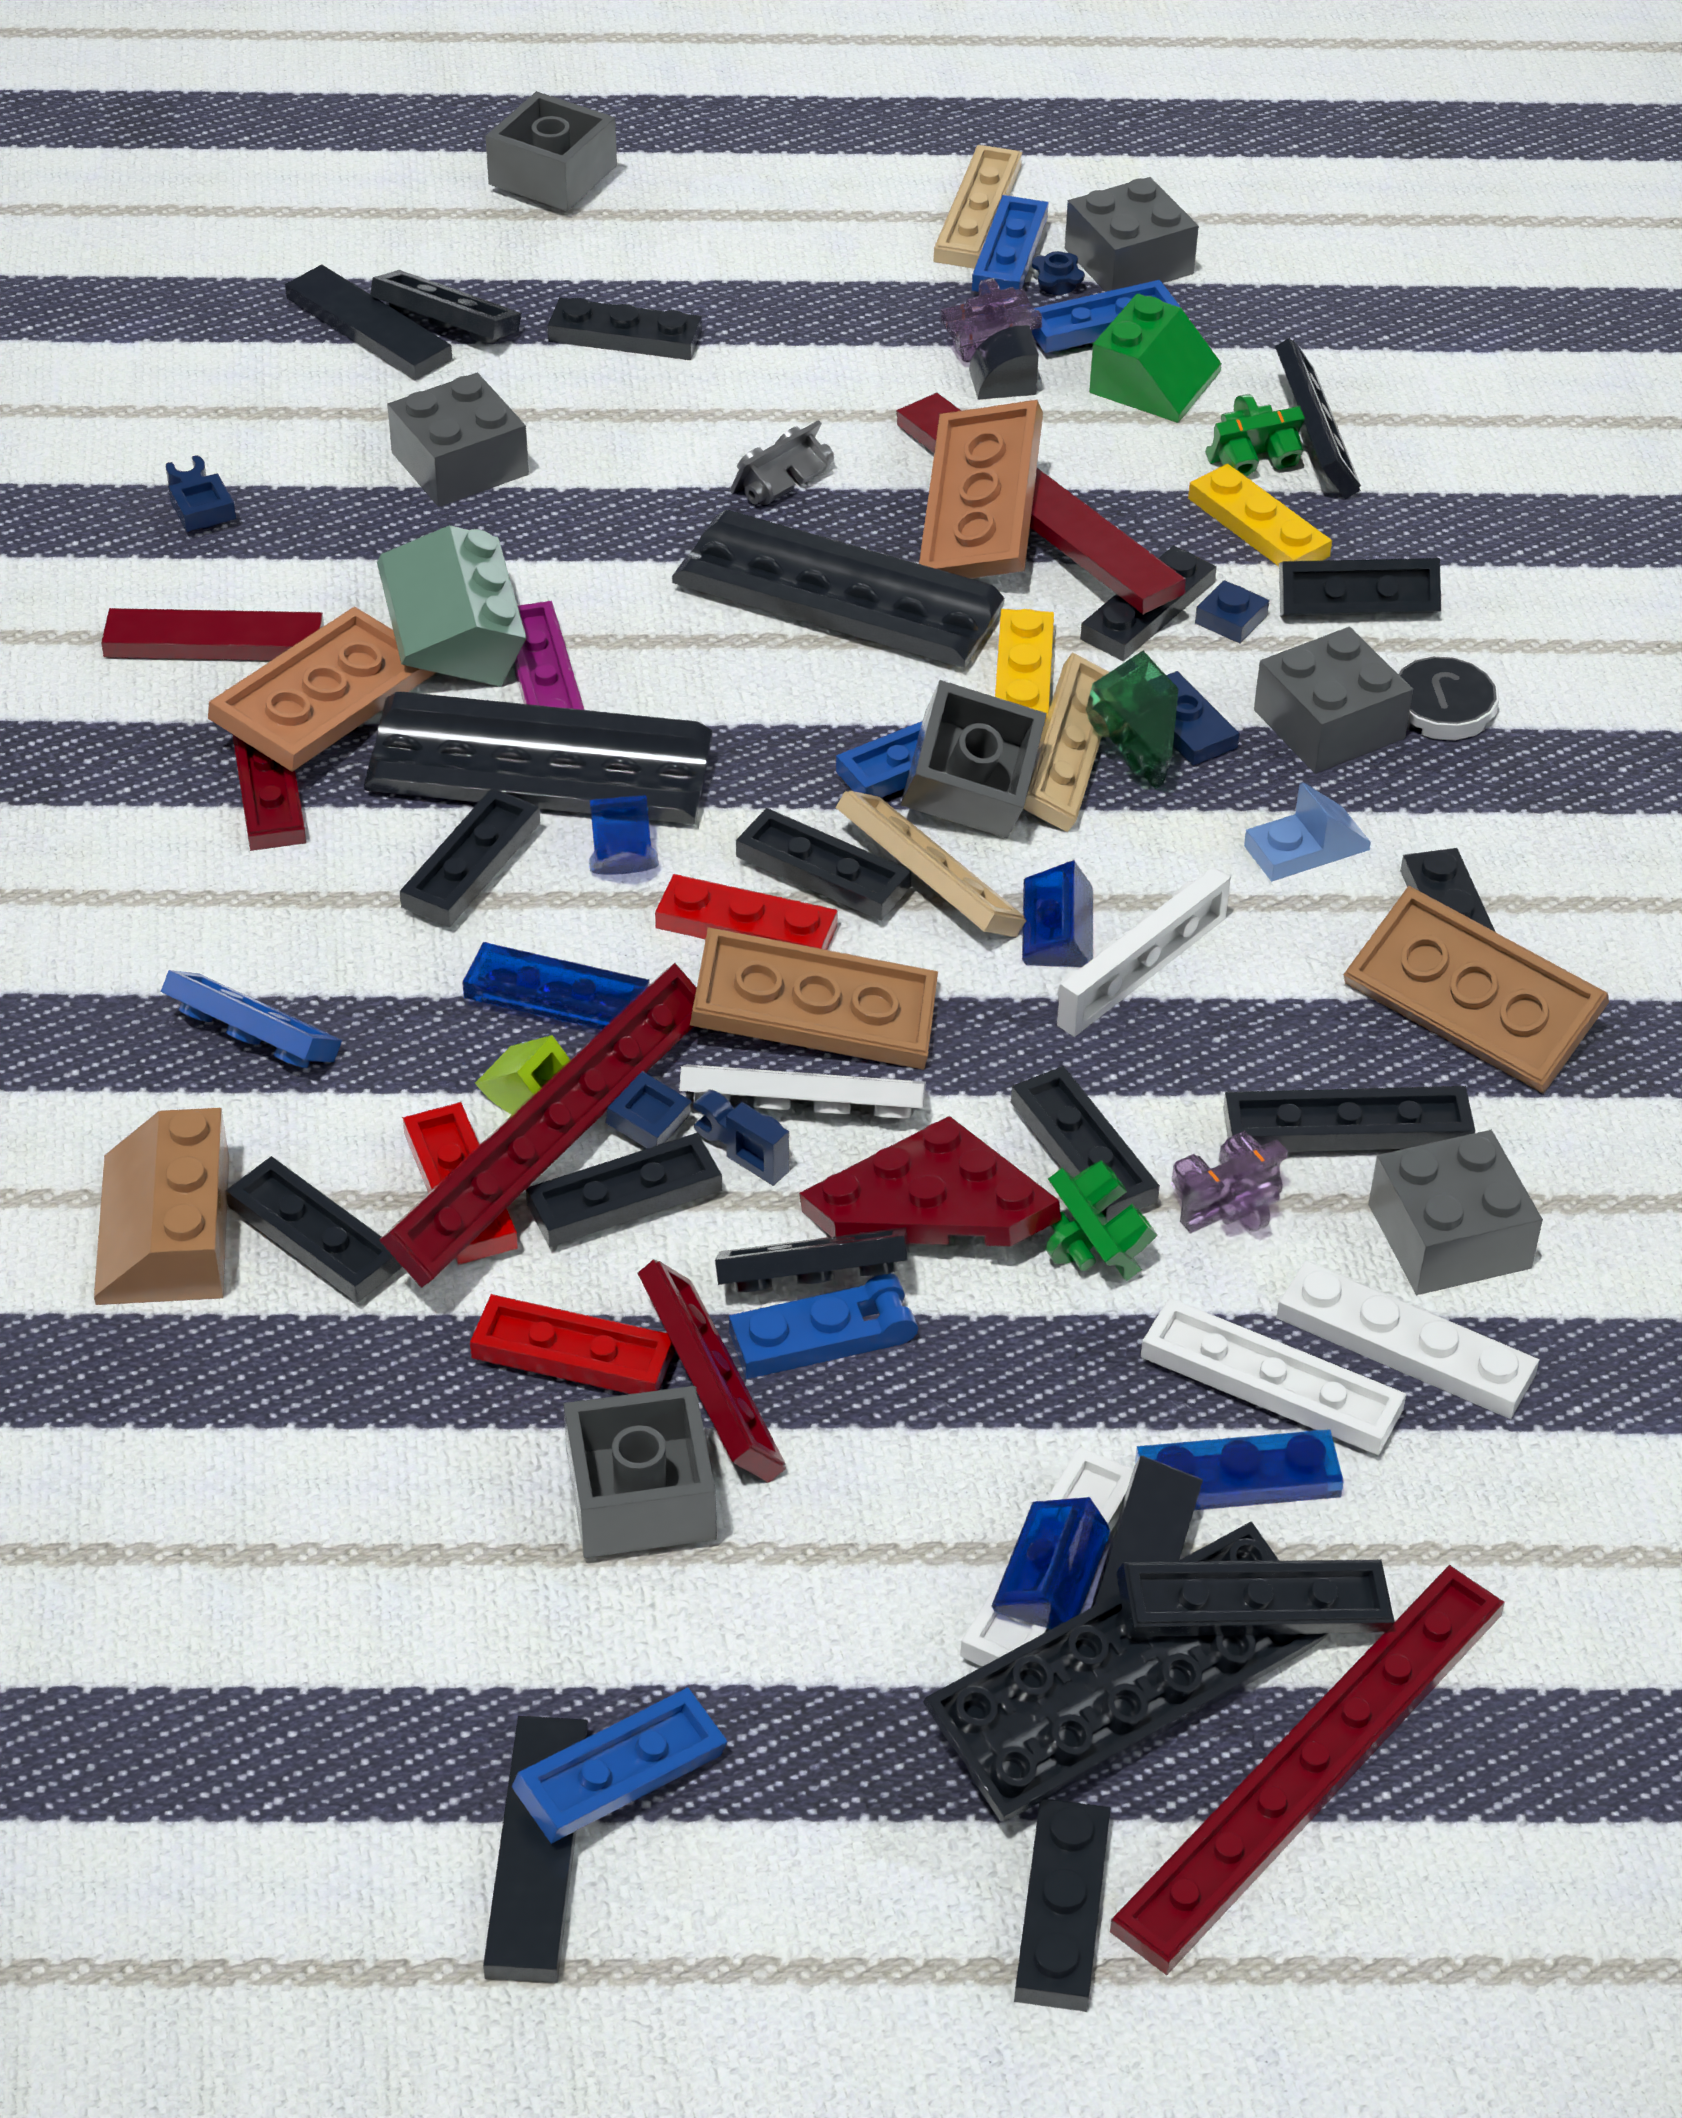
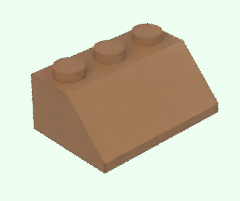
M222 1108L158 1111L104 1155L94 1289L95 1305L223 1298L227 1198L225 1190L228 1189L229 1152Z

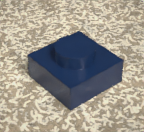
M1223 580L1197 606L1195 624L1240 644L1267 617L1269 599Z
M642 1071L607 1108L605 1123L648 1149L665 1143L690 1116L692 1101Z

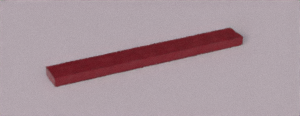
M934 393L896 410L897 425L934 453L940 414L961 410L939 393ZM1037 468L1030 528L1142 614L1185 594L1184 577Z
M676 963L664 970L379 1239L421 1288L431 1282L588 1130L642 1071L646 1073L694 1027L690 1025L697 987Z
M1448 1565L1404 1611L1391 1628L1384 1632L1111 1919L1110 1933L1167 1976L1502 1616L1505 1602L1451 1565Z

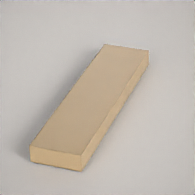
M977 145L935 244L933 262L975 269L1002 195L1010 196L1022 165V152Z
M1071 653L1062 667L1042 731L1023 808L1066 832L1070 830L1077 820L1119 677L1074 653Z
M854 791L844 792L835 808L980 929L989 933L1012 937L1018 936L1027 920L1024 919V915L882 798Z

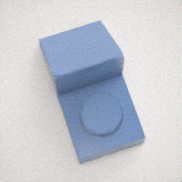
M1304 782L1299 785L1294 815L1247 829L1244 847L1271 882L1369 851L1371 845L1370 840L1341 805Z

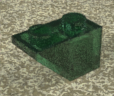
M1143 650L1092 683L1085 712L1094 730L1103 737L1108 736L1122 752L1129 769L1138 776H1144L1154 789H1157L1164 784L1172 758L1179 689Z

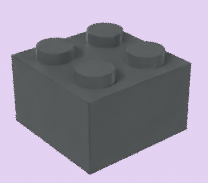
M537 91L485 136L488 184L509 191L514 195L539 201L555 209L569 211L617 166L615 117Z
M1151 177L1138 178L1126 184L1105 190H1095L1087 195L1068 200L1064 249L1078 257L1079 265L1105 292L1155 280L1165 283L1194 274L1199 225Z
M478 372L458 377L451 382L425 391L414 392L407 397L387 403L392 454L438 507L529 475L526 425Z
M1349 626L1260 660L1254 711L1316 774L1405 739L1413 688Z
M939 680L924 713L901 806L1008 838L1025 805L1047 713Z
M1492 1129L1377 1155L1368 1205L1416 1295L1532 1269L1543 1219Z
M696 1386L563 1403L566 1451L584 1558L717 1540L716 1490Z

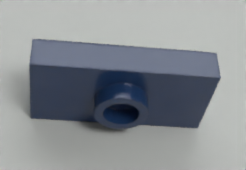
M1178 671L1133 688L1131 703L1192 766L1238 748L1240 733Z

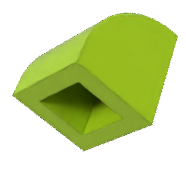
M553 1035L510 1046L475 1084L493 1103L506 1112L513 1114L570 1059Z

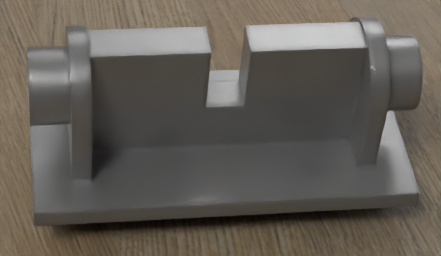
M818 420L803 429H800L798 426L793 427L781 435L776 443L769 448L762 450L760 447L749 451L737 464L739 471L730 488L732 494L745 487V494L752 504L760 503L767 505L794 489L796 483L789 476L788 471L802 485L829 470L830 463L834 461V453L829 445L825 443L820 444L815 438L822 423Z

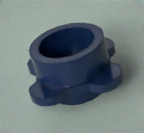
M1055 251L1048 253L1046 256H1036L1032 260V268L1038 270L1039 273L1038 285L1046 293L1053 295L1070 293L1076 288V284L1084 280L1085 273L1078 269L1077 266L1078 257L1072 253Z

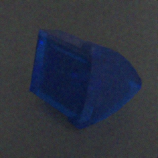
M646 795L590 800L594 852L589 858L590 872L605 875L629 874L647 871L659 866L658 853L651 846Z

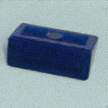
M1075 860L1026 877L1023 880L1024 919L1027 920L1023 926L1022 934L1023 962L1026 965L1083 967L1093 959V887Z
M1090 1497L1032 1502L991 1605L996 1613L1048 1629H1053L1080 1614L1110 1534L1108 1523Z

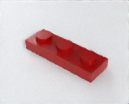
M677 874L672 875L655 911L656 929L706 939L709 927L824 950L828 949L838 924V910Z
M461 1102L402 1117L404 1135L428 1193L479 1146ZM507 1208L455 1258L457 1265L518 1249L517 1232Z
M493 1294L490 1295L470 1340L471 1358L628 1394L660 1390L675 1352V1347L668 1333Z

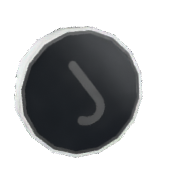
M1429 655L1412 659L1397 670V673L1413 688L1407 728L1410 727V723L1422 728L1421 735L1439 740H1459L1476 736L1485 730L1486 723L1491 721V719L1493 721L1497 714L1499 704L1498 685L1488 671L1472 661L1449 655Z

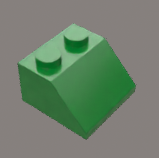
M1137 293L1093 343L1089 393L1179 423L1221 372L1222 363L1182 308L1162 302L1156 297Z

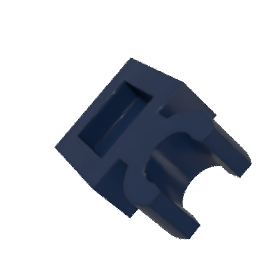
M192 456L193 469L189 471H179L175 468L173 462L166 463L170 502L186 532L200 528H210L216 524L236 519L234 501L219 474L207 476L205 462L200 456Z
M711 1089L693 1103V1108L704 1114L694 1124V1130L709 1141L719 1140L726 1144V1155L729 1159L772 1186L789 1173V1131L775 1118L763 1115L743 1102L733 1108L731 1103L722 1094Z

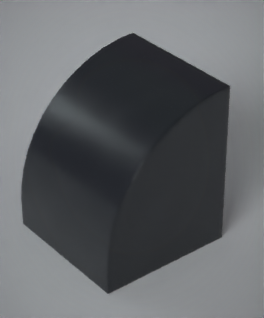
M1029 325L1013 326L1000 330L989 336L976 349L969 365V372L978 400L1036 395L1039 354Z

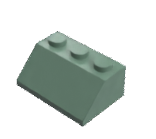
M449 525L382 553L377 561V566L401 665L501 687L526 640V635L499 538L480 529L467 530Z

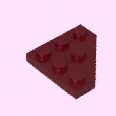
M951 1116L928 1125L917 1133L879 1150L876 1154L837 1174L827 1177L825 1180L799 1193L802 1213L831 1237L906 1227L909 1244L948 1245L950 1235L985 1236L986 1246L1011 1247L1061 1220L1060 1202L1055 1196Z

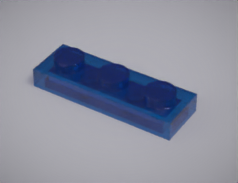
M483 942L462 984L465 999L602 1030L650 984V980Z
M1330 1429L1137 1446L1135 1464L1142 1455L1203 1479L1194 1511L1341 1498L1344 1480Z

